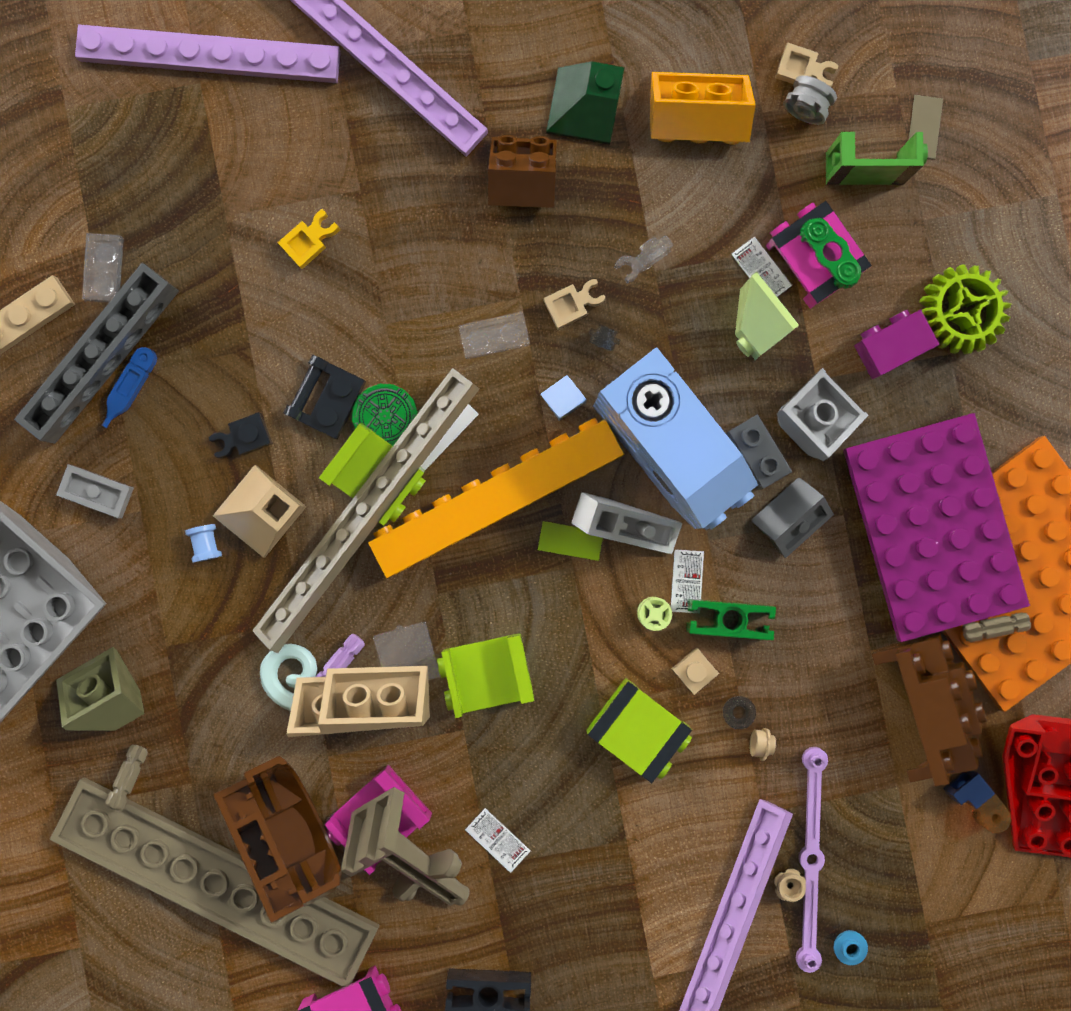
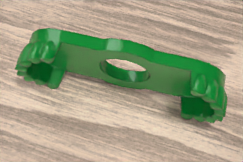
M814 218L805 222L800 229L801 241H807L815 252L818 263L827 268L834 277V285L838 286L839 289L852 288L856 285L861 276V267L850 253L847 242L838 236L824 219ZM836 243L840 246L842 254L839 260L829 261L824 257L823 248L826 244Z

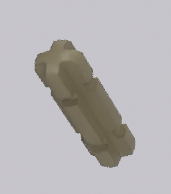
M1021 612L1011 614V616L981 620L980 624L978 622L964 624L962 631L966 641L974 642L983 638L989 639L1013 634L1014 632L1028 631L1031 629L1029 615Z
M133 744L129 747L126 754L127 761H123L112 786L114 790L109 792L105 804L108 808L117 811L124 809L128 800L126 796L131 794L141 770L140 764L144 763L148 754L147 749Z

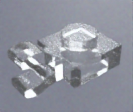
M667 235L659 240L656 237H652L639 248L641 253L637 257L622 256L616 261L614 267L619 269L622 265L631 266L632 273L625 277V282L630 283L642 271L647 270L668 255L674 245Z

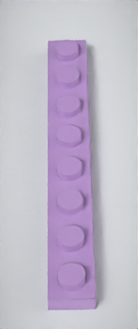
M290 0L465 157L488 134V130L343 0Z
M78 25L75 57L80 62L338 83L340 49L339 46Z
M759 799L679 1011H719L793 815L766 800Z

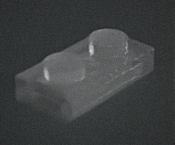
M86 233L82 299L85 301L110 302L120 290L123 237L120 235Z
M523 311L459 325L466 360L530 346Z

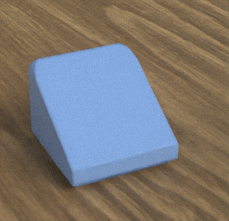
M567 375L540 394L559 421L587 400Z

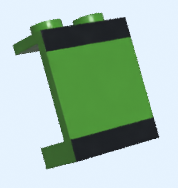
M841 132L826 152V185H904L927 161L928 146L923 144V132H916L897 152V159H855V132Z

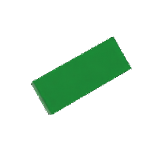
M688 599V611L690 612L698 610V607L715 610L713 615L714 624L712 626H697V621L692 620L687 622L686 632L690 634L774 640V631L769 629V625H763L762 631L747 629V615L750 612H764L765 615H768V619H775V606ZM729 610H734L738 615V622L732 628H726L723 624V616Z

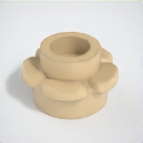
M769 729L753 730L750 737L751 756L760 757L761 761H765L767 756L773 755L775 752L776 738L774 735H771Z
M787 869L784 873L780 872L774 880L776 886L775 893L781 900L796 902L805 894L807 887L806 879L801 877L800 872L795 869ZM791 882L793 883V887L788 888L787 884Z

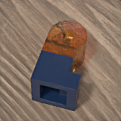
M973 770L962 772L943 788L949 797L960 805L966 802L972 809L975 822L989 832L1002 833L1010 826V812L979 773Z

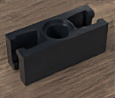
M449 968L446 989H452L453 986L472 988L474 993L473 995L453 996L454 992H448L445 1011H530L531 972ZM491 987L497 991V995L487 998L480 991L483 988ZM525 989L524 999L504 996V990Z

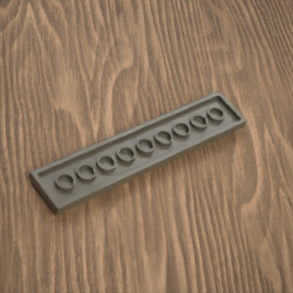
M85 777L79 780L50 838L51 841L342 987L352 983L380 926L379 924L325 897L271 923L241 855L129 799L122 811L108 808L105 802L111 790Z

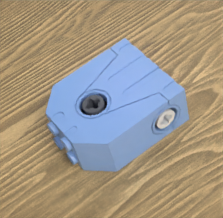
M656 347L602 389L593 407L603 420L606 419L613 433L670 505L694 529L705 528V530H711L727 518L724 512L728 508H739L753 498L754 494L751 490L758 486V483L743 455L677 372L674 373L675 369Z

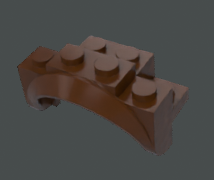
M937 633L888 645L873 652L872 657L875 665L898 662L926 754V761L916 768L907 769L909 781L915 782L933 778L936 787L949 784L951 774L977 770L978 758H982L983 753L978 737L972 738L971 736L982 734V723L987 722L982 702L976 703L972 690H977V684L972 669L966 671L964 662L954 663L952 661L954 656L949 640L943 641L941 634ZM926 669L933 675L921 677L920 674L925 673Z

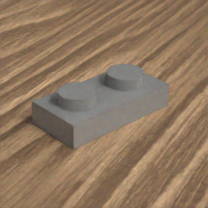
M68 464L56 495L116 518H123L134 487Z

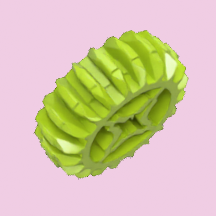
M963 264L959 265L956 271L949 267L944 270L943 275L937 274L933 277L932 281L934 284H928L924 288L928 296L920 298L919 303L927 307L921 311L927 317V322L935 337L940 338L938 348L943 349L950 344V353L953 354L959 352L960 349L965 355L972 353L973 349L979 352L986 348V344H994L997 341L996 335H1001L1005 332L1006 329L1001 323L1008 322L1011 317L1003 313V311L1009 309L1012 304L1003 302L1002 297L1006 296L1008 291L1002 290L999 292L997 286L1000 285L1001 279L991 282L989 280L991 271L986 270L980 275L979 266L974 265L968 270L966 265ZM967 287L974 289L979 293L980 297L972 295ZM948 290L950 294L947 297L949 308L943 313L942 300L945 292ZM975 305V307L968 310V312H960L958 314H953L955 311L959 310L960 307H969ZM986 306V320L981 328L979 325L982 323L980 313L982 308ZM948 323H956L961 331H965L966 334L955 331Z

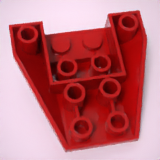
M1031 714L1010 725L1002 755L1013 848L1015 851L1071 858V719Z

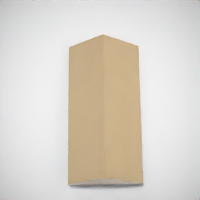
M428 667L327 669L326 677L297 678L287 736L297 737L423 726L430 718Z

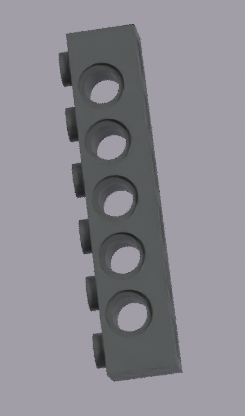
M142 262L14 420L40 441L55 444L169 305L179 290Z

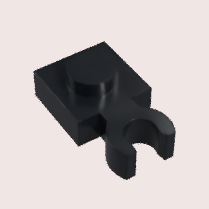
M260 412L229 423L231 431L229 434L218 432L209 436V441L211 442L223 440L225 443L224 449L215 453L217 458L230 456L234 448L238 449L239 455H245L273 444Z

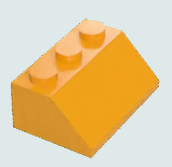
M652 72L650 97L651 139H658L662 142L690 140L694 143L722 141L730 145L750 142L755 100L749 75Z

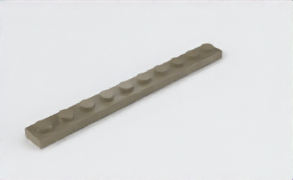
M454 368L447 374L252 630L270 651L279 653L480 388Z

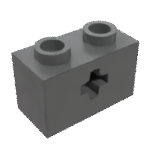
M758 414L725 433L748 464L758 483V486L755 487L756 490L764 489L792 472Z

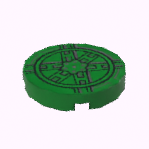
M380 383L367 388L358 396L353 406L352 422L355 429L360 423H363L393 446L418 414L415 401L404 389L394 384Z

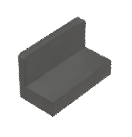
M797 478L752 518V522L770 539L776 550L786 558L827 522L834 513L823 495L801 478Z

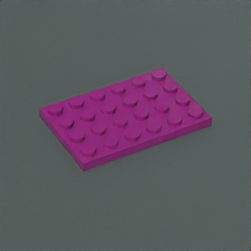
M975 413L843 449L897 641H907L1030 606Z

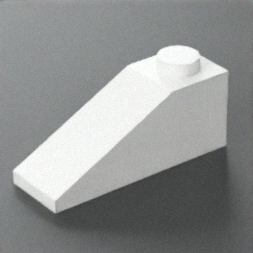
M581 492L571 522L589 535L672 554L682 523L584 492Z

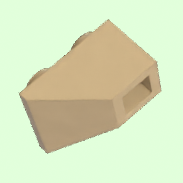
M254 465L215 512L213 517L265 558L304 511L306 506L258 466Z

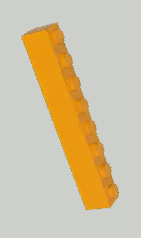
M593 418L578 427L581 431L580 433L570 438L567 433L562 434L549 442L551 448L539 453L537 448L520 457L522 463L512 468L507 463L490 472L493 478L483 483L476 479L461 487L463 493L452 499L450 494H447L432 502L434 508L422 514L420 509L402 518L405 524L395 529L390 524L374 532L375 539L368 542L386 578L394 576L622 457L624 453L606 419L598 423L597 419Z

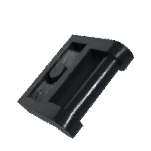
M312 354L308 362L310 367L291 406L287 404L283 413L338 440L366 381ZM322 371L330 374V377L311 415H308L302 411Z

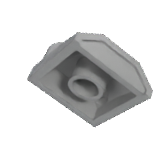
M823 368L783 405L777 413L780 427L806 454L822 461L828 459L868 416L825 373L826 371Z

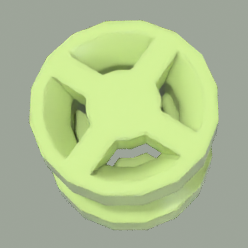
M648 597L639 604L637 617L640 623L647 629L659 631L666 628L671 622L672 609L665 600L658 597Z

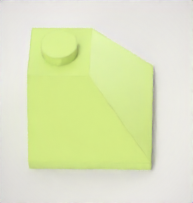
M757 272L740 289L735 335L739 339L736 341L739 349L747 357L751 355L756 360L799 326Z

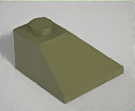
M114 647L56 680L61 723L65 730L116 731L145 714L140 689Z

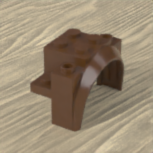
M277 756L243 773L245 776L244 780L213 794L271 923L334 892L336 886L340 885L342 876L340 863L308 792L294 768L281 756Z

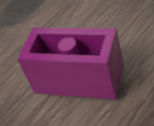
M921 309L911 315L908 310H905L889 319L892 325L882 330L879 325H876L860 334L863 340L855 344L854 347L872 380L940 345Z

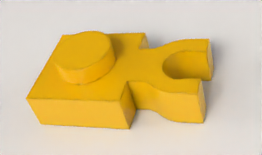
M323 209L315 214L313 222L309 227L301 221L278 242L301 269L326 249L321 242L324 238L332 237L340 231L335 222L329 228L321 227L322 221L328 217Z

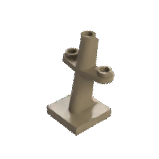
M393 787L352 812L341 866L343 873L352 877L383 860L402 873L397 878L393 887L394 897L401 902L413 899L420 886L450 906L453 904L461 906L467 901L470 892L469 888L454 878L459 873L462 865L458 854L452 849H447L428 856L398 831L404 792Z

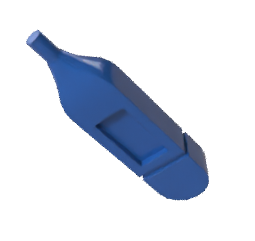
M141 347L134 352L130 363L125 367L107 398V414L102 423L103 427L107 428L111 420L126 412L132 405L147 380L148 374L151 373L157 363V355L153 350Z

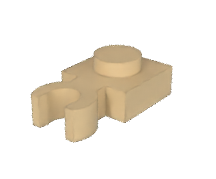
M787 43L775 78L793 84L798 76H810L823 81L831 87L833 81L825 79L823 72L835 74L838 65L832 61L818 63L816 62L817 52Z
M597 279L586 282L583 289L579 292L576 291L572 284L543 298L557 330L587 316L588 313L584 306L596 307L605 301L604 295L598 298H592L589 295V290L598 285Z

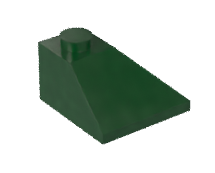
M593 61L559 67L546 133L610 145L625 67Z

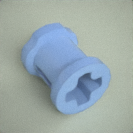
M215 524L185 530L186 536L191 538L194 556L191 558L192 563L222 557V552L217 550L214 538Z

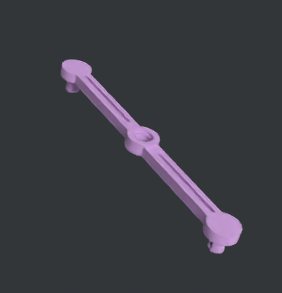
M809 747L802 755V763L808 769L805 847L799 852L798 859L804 868L806 891L803 896L802 947L796 952L795 958L800 969L808 973L818 970L822 962L821 955L816 949L818 873L825 863L824 854L819 849L822 771L828 764V756L818 747ZM811 854L817 856V860L813 864L807 862V858Z

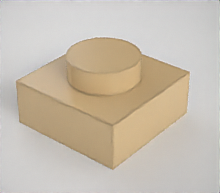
M698 648L692 650L671 668L694 695L719 674Z

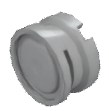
M798 76L793 83V92L788 93L783 103L784 107L791 115L803 122L821 125L829 115V106H832L837 99L836 92L819 79L810 76Z

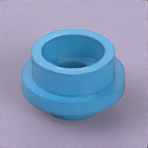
M848 930L836 937L834 953L842 963L857 965L865 959L868 945L860 933ZM855 944L857 946L856 951L848 954L846 952L847 947Z

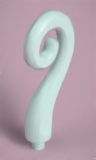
M285 644L279 653L270 651L264 657L260 667V678L262 687L267 695L276 704L291 711L294 693L282 686L278 679L277 672L280 664L287 659H297L302 664L303 670L301 674H291L286 677V683L292 688H295L297 678L316 677L317 664L315 657L305 647L296 644Z

